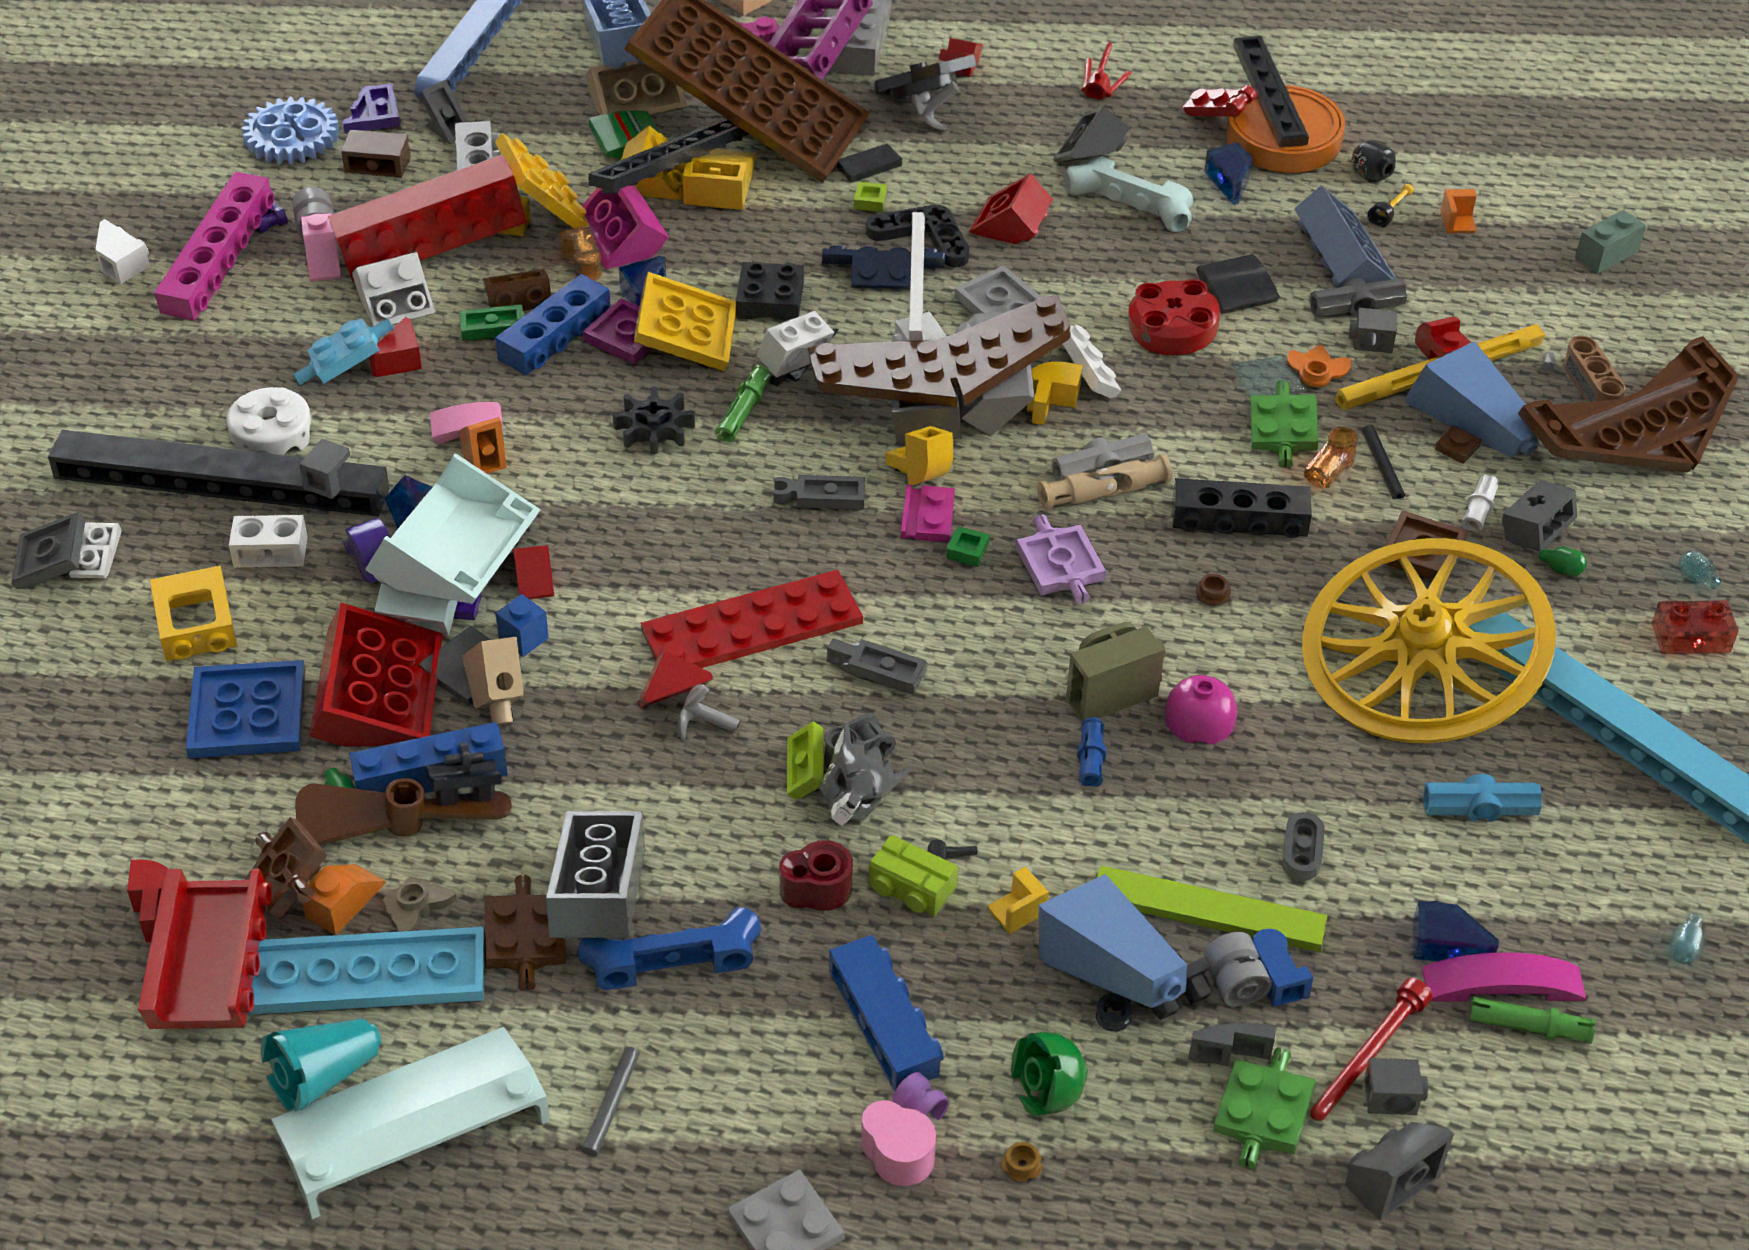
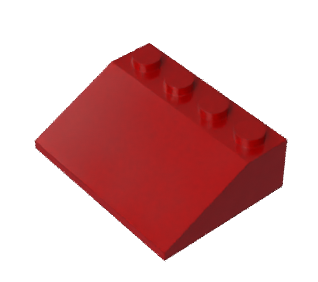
M341 602L327 630L309 737L344 747L385 746L430 736L437 685L436 672L443 633ZM433 654L431 672L428 674L418 664Z

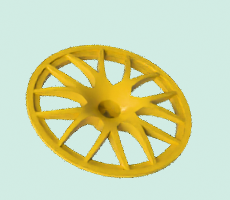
M1425 538L1391 544L1374 550L1344 567L1325 585L1316 597L1307 615L1302 636V652L1306 671L1314 688L1326 704L1343 719L1364 732L1388 740L1406 743L1448 742L1478 734L1500 724L1521 709L1540 688L1549 672L1556 646V626L1551 605L1538 582L1523 567L1502 553L1483 545L1447 538ZM1419 555H1448L1428 589H1426L1407 558ZM1457 557L1473 560L1488 566L1479 583L1465 598L1458 603H1442L1440 601L1442 591ZM1399 560L1417 598L1409 605H1395L1380 592L1367 572L1383 564ZM1496 571L1512 582L1521 592V594L1480 603ZM1361 577L1377 608L1337 603L1336 600L1353 582ZM1525 604L1529 605L1535 627L1501 634L1474 632L1469 628L1474 623ZM1329 612L1386 628L1380 636L1366 639H1338L1322 636ZM1534 639L1533 648L1525 666L1496 651ZM1322 647L1360 656L1331 674L1326 666ZM1474 658L1518 677L1502 693L1495 696L1470 679L1457 664V659ZM1384 661H1398V665L1388 679L1360 701L1352 698L1338 684V682L1353 677ZM1426 672H1430L1441 681L1446 701V717L1409 719L1416 681ZM1453 685L1485 704L1454 715ZM1401 689V717L1381 713L1371 708Z

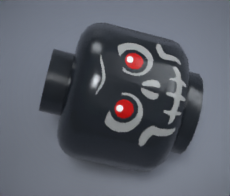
M1365 141L1358 145L1352 154L1353 170L1370 182L1382 181L1390 177L1395 170L1396 156L1394 151L1378 141Z

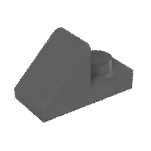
M444 80L422 90L418 95L432 119L425 126L451 144L456 141L455 123L468 122L447 81Z

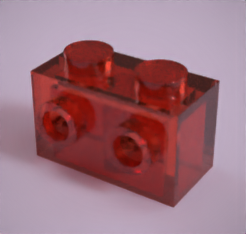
M1728 600L1659 601L1651 623L1661 654L1731 653L1739 632Z

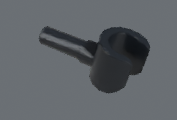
M939 839L932 840L928 844V852L944 860L954 856L977 855L978 853L977 846L947 847L946 843Z

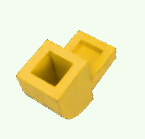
M1054 361L1040 364L1032 369L1034 399L1027 405V411L1033 412L1032 423L1045 425L1050 404L1076 407L1081 385L1082 365Z
M925 427L906 433V446L885 452L886 465L897 468L901 473L907 474L909 485H917L942 477L948 473L953 462V434L936 427Z

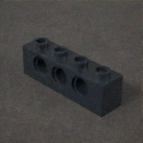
M1175 478L1172 499V528L1184 529L1186 531L1209 530L1220 533L1241 532L1257 536L1272 534L1285 535L1290 538L1298 536L1308 537L1312 517L1311 489L1309 486Z

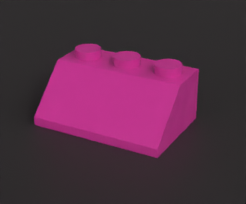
M635 185L623 187L618 193L613 194L603 193L601 188H596L582 205L587 212L584 216L590 225V228L584 235L605 269L651 258L669 238Z

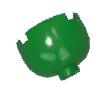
M1055 1032L1030 1033L1028 1037L1020 1038L1016 1042L1012 1053L1011 1077L1012 1079L1019 1078L1028 1096L1027 1098L1018 1095L1026 1112L1037 1116L1067 1110L1080 1098L1088 1074L1087 1064L1080 1050L1072 1040ZM1031 1090H1041L1039 1099L1030 1094Z

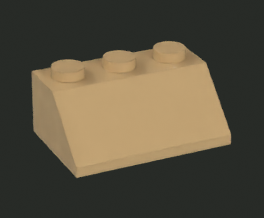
M637 61L627 62L624 67L614 69L603 65L591 67L585 74L591 99L600 115L625 110L648 111L649 115L687 107L682 88L660 75L648 65L639 64Z

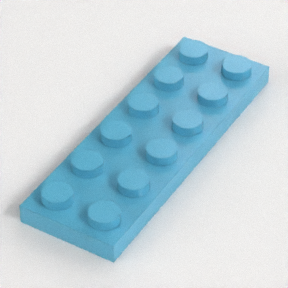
M484 927L267 939L260 941L258 948L261 962L260 972L258 976L253 977L252 983L255 998L254 1008L252 1012H247V1015L483 1001L485 971Z

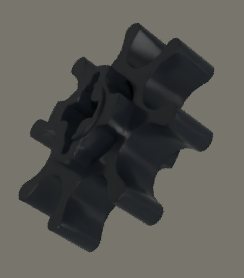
M652 386L650 387V396L646 400L640 401L634 399L630 394L624 395V410L626 413L614 412L612 414L614 430L626 429L623 431L624 447L629 448L633 443L643 440L650 443V453L657 454L658 443L663 440H672L678 446L685 445L684 429L682 428L695 427V412L693 410L682 411L685 409L683 393H677L672 399L662 400L658 396V388Z

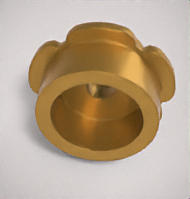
M1023 1141L1012 1144L1001 1161L1003 1171L1009 1173V1177L1017 1182H1026L1028 1178H1037L1043 1167L1040 1164L1042 1157L1038 1149L1033 1144ZM1023 1161L1026 1165L1020 1166L1018 1163Z

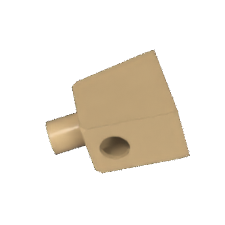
M516 637L481 641L462 655L474 707L478 710L489 708L492 723L497 722L498 726L514 723L511 704L523 697L524 693Z

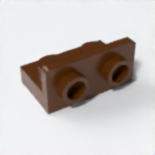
M544 269L483 278L489 308L522 305L523 311L533 310L551 297L549 276Z

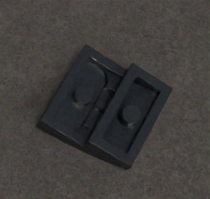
M1254 254L1205 264L1196 268L1200 280L1207 285V291L1218 301L1221 314L1277 302L1280 298L1271 277Z

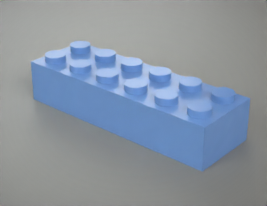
M581 0L585 24L603 66H609V68L613 69L621 68L627 62L633 61L645 64L624 50L628 41L651 14L645 1Z

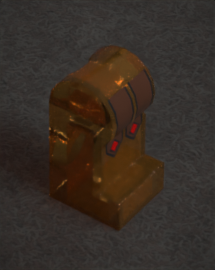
M589 226L559 232L561 253L564 259L573 258L576 277L583 274L594 281L601 278V252Z

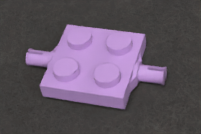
M1041 514V518L1040 515H1037L1033 520V524L1036 526L1038 533L1033 536L1017 539L1016 550L1041 596L1070 590L1077 604H1081V600L1083 603L1087 602L1089 594L1084 585L1105 581L1106 570L1081 525L1068 528H1052L1046 515Z

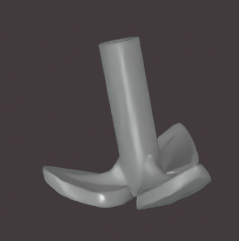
M951 82L931 98L930 93L927 91L912 95L911 100L916 112L923 116L924 121L928 125L939 130H946L947 127L935 120L933 112L960 90L955 82Z
M703 684L695 685L692 688L679 714L678 732L681 741L686 743L687 724L692 718L697 717L732 733L735 732L739 723V719L699 703L705 699L704 695L709 691Z

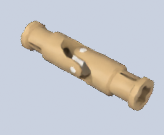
M1160 454L1153 460L1144 462L1133 460L1101 468L1092 473L1081 472L1067 475L1061 481L1052 483L1041 481L1037 486L1038 498L1044 510L1050 511L1053 506L1065 503L1076 505L1089 502L1100 496L1107 497L1144 489L1148 484L1156 482L1170 483L1172 480V467L1166 454ZM1121 473L1118 485L1112 474Z

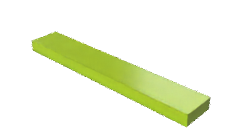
M1100 865L1097 878L1106 874L1140 913L1230 933L1244 932L1253 938L1260 930L1275 929L1284 934L1289 946L1316 952L1321 951L1328 916L1326 914Z

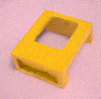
M221 565L150 579L159 637L166 661L173 659L185 660L192 655L207 652L217 653L237 646ZM213 600L216 615L214 622L179 630L173 628L170 609Z

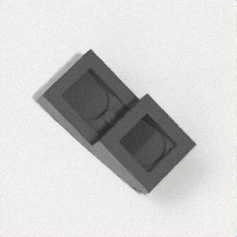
M1231 1023L1194 1031L1188 1059L1229 1066L1231 1053L1270 1060L1276 1026L1258 1023Z

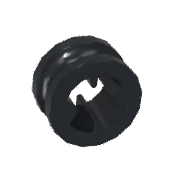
M1116 993L1103 995L1097 1003L1096 1020L1103 1029L1113 1032L1124 1030L1129 1026L1132 1015L1130 1000ZM1111 1007L1114 1011L1122 1010L1121 1016L1117 1017L1114 1013L1107 1015V1009Z

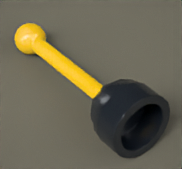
M1405 184L1402 187V191L1390 203L1383 201L1374 204L1368 211L1369 221L1380 227H1386L1394 217L1393 207L1406 195L1413 193V186Z

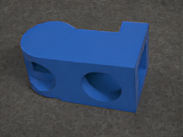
M1275 929L1258 931L1254 935L1253 944L1259 954V960L1262 961L1272 981V987L1267 995L1273 1007L1310 998L1313 976L1307 966L1296 968L1287 951L1288 942L1284 934Z

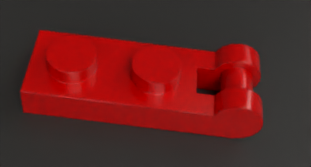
M1244 85L1241 89L1201 88L1191 94L1190 99L1182 108L1189 116L1237 117L1244 111L1246 104H1251L1256 99L1257 93L1250 85Z

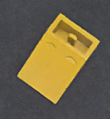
M714 149L709 151L708 155L692 158L691 162L686 163L683 172L684 204L743 210L757 160V153Z

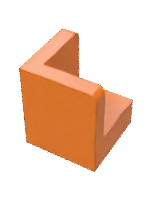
M1445 189L1440 212L1446 233L1476 232L1472 216L1477 198L1475 189Z

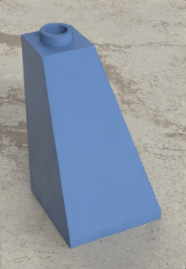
M1475 341L1426 364L1404 399L1409 405L1451 427L1454 425L1482 439V443L1509 457H1513L1521 452L1524 456L1528 455L1540 445L1538 437L1518 415L1522 406L1526 404Z
M1106 874L1039 904V957L1048 966L1151 1008L1163 1002L1172 1001L1179 997L1180 994L1186 992L1187 964Z

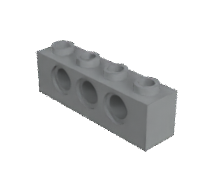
M490 121L455 123L457 170L499 156V149L495 143L498 133H492Z

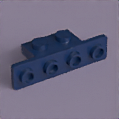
M833 245L829 249H822V264L852 265V288L910 289L911 251H908L906 248L895 247L887 251L864 246L857 250L847 249L841 245ZM932 248L924 249V267L944 268L945 253Z

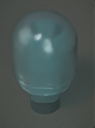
M1690 550L1681 556L1679 568L1692 582L1695 581L1699 584V578L1711 589H1716L1721 584L1722 579L1715 574L1713 562L1703 553Z
M1689 914L1686 922L1678 925L1673 932L1669 944L1671 957L1681 964L1695 962L1699 958L1705 942L1704 932L1701 929L1703 919L1697 914Z

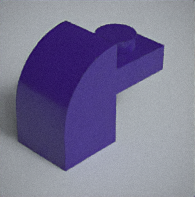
M375 518L346 528L345 531L348 539L343 540L345 550L348 554L354 555L362 579L368 583L378 580L374 575L365 570L383 539L386 536L391 538L383 522L379 518Z

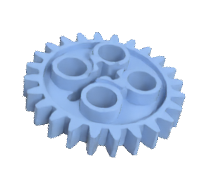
M289 97L287 102L277 99V104L274 105L266 102L265 109L256 107L257 113H249V119L243 121L242 133L245 147H248L250 154L255 153L257 159L265 156L267 163L273 159L277 160L278 165L284 160H288V163L292 165L295 159L305 163V157L316 159L315 153L326 154L325 148H333V142L338 141L339 126L336 114H333L332 108H325V103L316 105L315 99L305 102L304 97H301L298 101H293V98Z

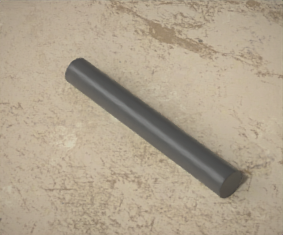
M625 1047L583 1145V1153L597 1156L640 1055L639 1051L633 1047Z

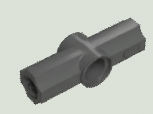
M1352 278L1341 287L1310 292L1309 302L1315 317L1350 312L1355 318L1358 315L1359 308L1376 309L1406 304L1407 293L1406 284L1402 278L1366 283L1361 278Z

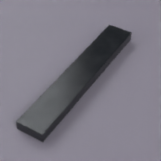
M1262 36L1234 38L1233 48L1251 87L1257 93L1256 98L1279 147L1308 145L1309 135Z

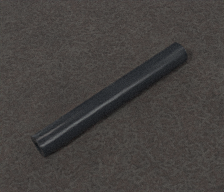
M1365 426L1362 429V433L1392 499L1404 498L1405 492L1374 426Z

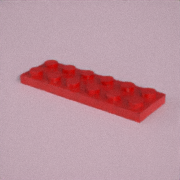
M837 569L641 622V631L655 661L661 653L667 651L696 666L704 668L863 624V615Z

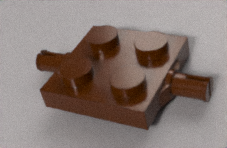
M289 817L281 830L273 838L268 832H261L258 834L260 838H255L256 844L261 849V854L252 869H260L266 883L269 882L271 884L272 902L270 906L265 908L269 913L280 919L297 900L303 903L311 900L308 895L313 897L314 892L307 882L320 871L323 861L327 857V854L304 825L292 817ZM251 870L245 877V880L250 879Z
M519 875L514 879L516 895L485 896L486 969L508 968L518 971V988L525 990L527 977L528 990H533L536 986L534 970L549 965L566 964L565 938H549L547 895L531 894V878L528 875H524V887H522V875Z

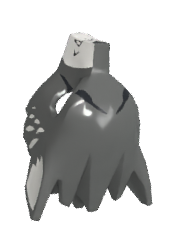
M845 723L836 741L830 766L823 776L819 787L831 805V818L836 823L844 825L850 819L865 820L881 800L912 769L907 767L894 774L892 763L890 760L883 763L881 751L878 747L874 746L865 751L863 741L858 740L852 744L849 724Z

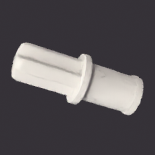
M1483 475L1480 477L1475 492L1468 497V509L1461 522L1464 529L1478 533L1479 530L1482 531L1487 514L1494 508L1493 498L1498 488V479L1495 476Z

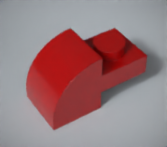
M949 38L948 48L940 49L938 60L949 61L974 54L977 65L983 44L958 38ZM976 66L957 71L955 74L971 77Z
M1454 316L1422 323L1417 328L1415 335L1416 345L1428 359L1440 358L1471 343L1460 332V319Z
M136 859L130 862L127 893L133 911L140 912L139 923L147 943L152 941L165 870L168 868L153 860Z

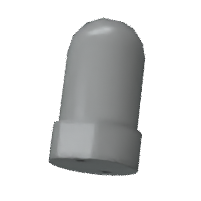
M1546 352L1544 354L1543 370L1554 371V353Z

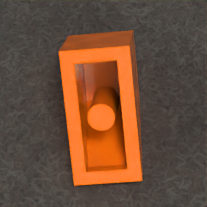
M499 417L472 424L459 430L462 454L466 461L486 474L507 468L502 423Z
M356 864L325 866L308 883L314 895L313 897L308 895L311 900L303 903L305 917L325 930L337 935L386 884V881Z

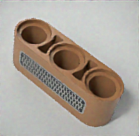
M1588 336L1572 337L1569 341L1563 366L1584 400L1591 402L1622 399L1626 386L1597 342Z

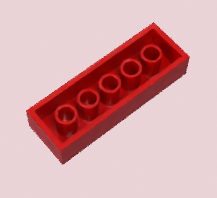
M504 155L328 216L352 282H355L352 272L357 267L417 252L421 261L527 223L515 177Z

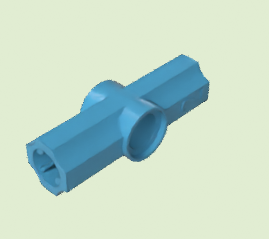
M1487 774L1470 776L1463 783L1425 782L1423 788V803L1427 815H1468V818L1473 822H1476V819H1488L1489 822H1493L1501 815H1540L1542 808L1540 784L1496 783V780Z

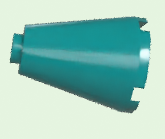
M362 1018L272 1032L263 1036L261 1041L262 1063L270 1061L273 1071L272 1074L266 1076L268 1083L285 1109L289 1111L295 1108L294 1112L302 1110L378 1055V1047L381 1045V1036L373 1023L369 1024Z

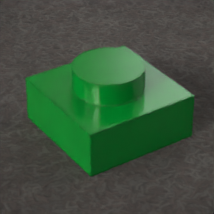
M958 526L946 548V558L979 567L989 546L990 535Z

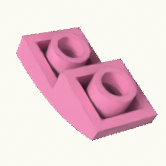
M476 402L451 406L431 412L432 439L437 444L448 442L460 437V429L499 417L502 423L501 406L498 402Z

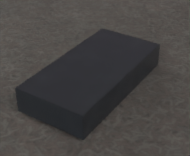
M888 143L837 161V168L850 183L902 166V158Z

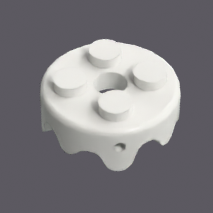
M270 387L251 391L239 397L228 410L226 420L230 441L239 450L266 451L271 454L284 455L287 450L294 446L303 450L310 441L309 430L312 420L309 406L303 397L286 388ZM274 416L272 419L263 420L265 417Z

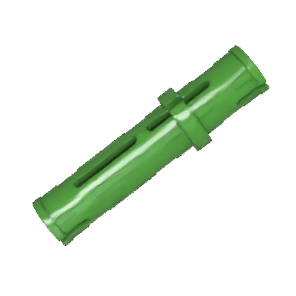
M755 365L747 380L739 385L735 400L730 405L721 423L715 429V435H718V439L731 443L734 441L751 409L762 399L763 389L771 379V373H769L770 370L763 365Z
M1473 996L1472 1012L1469 1022H1480L1544 1034L1546 1039L1555 1040V1037L1592 1044L1595 1032L1593 1026L1596 1024L1595 1018L1559 1013V1009L1553 1007L1548 1011L1478 998L1477 996Z

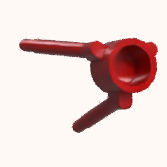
M1111 42L1107 43L1096 72L1091 74L1092 59H1086L1084 84L1081 91L1089 98L1102 100L1104 97L1111 98L1113 92L1132 74L1128 70L1110 86L1109 76L1103 71L1112 48Z

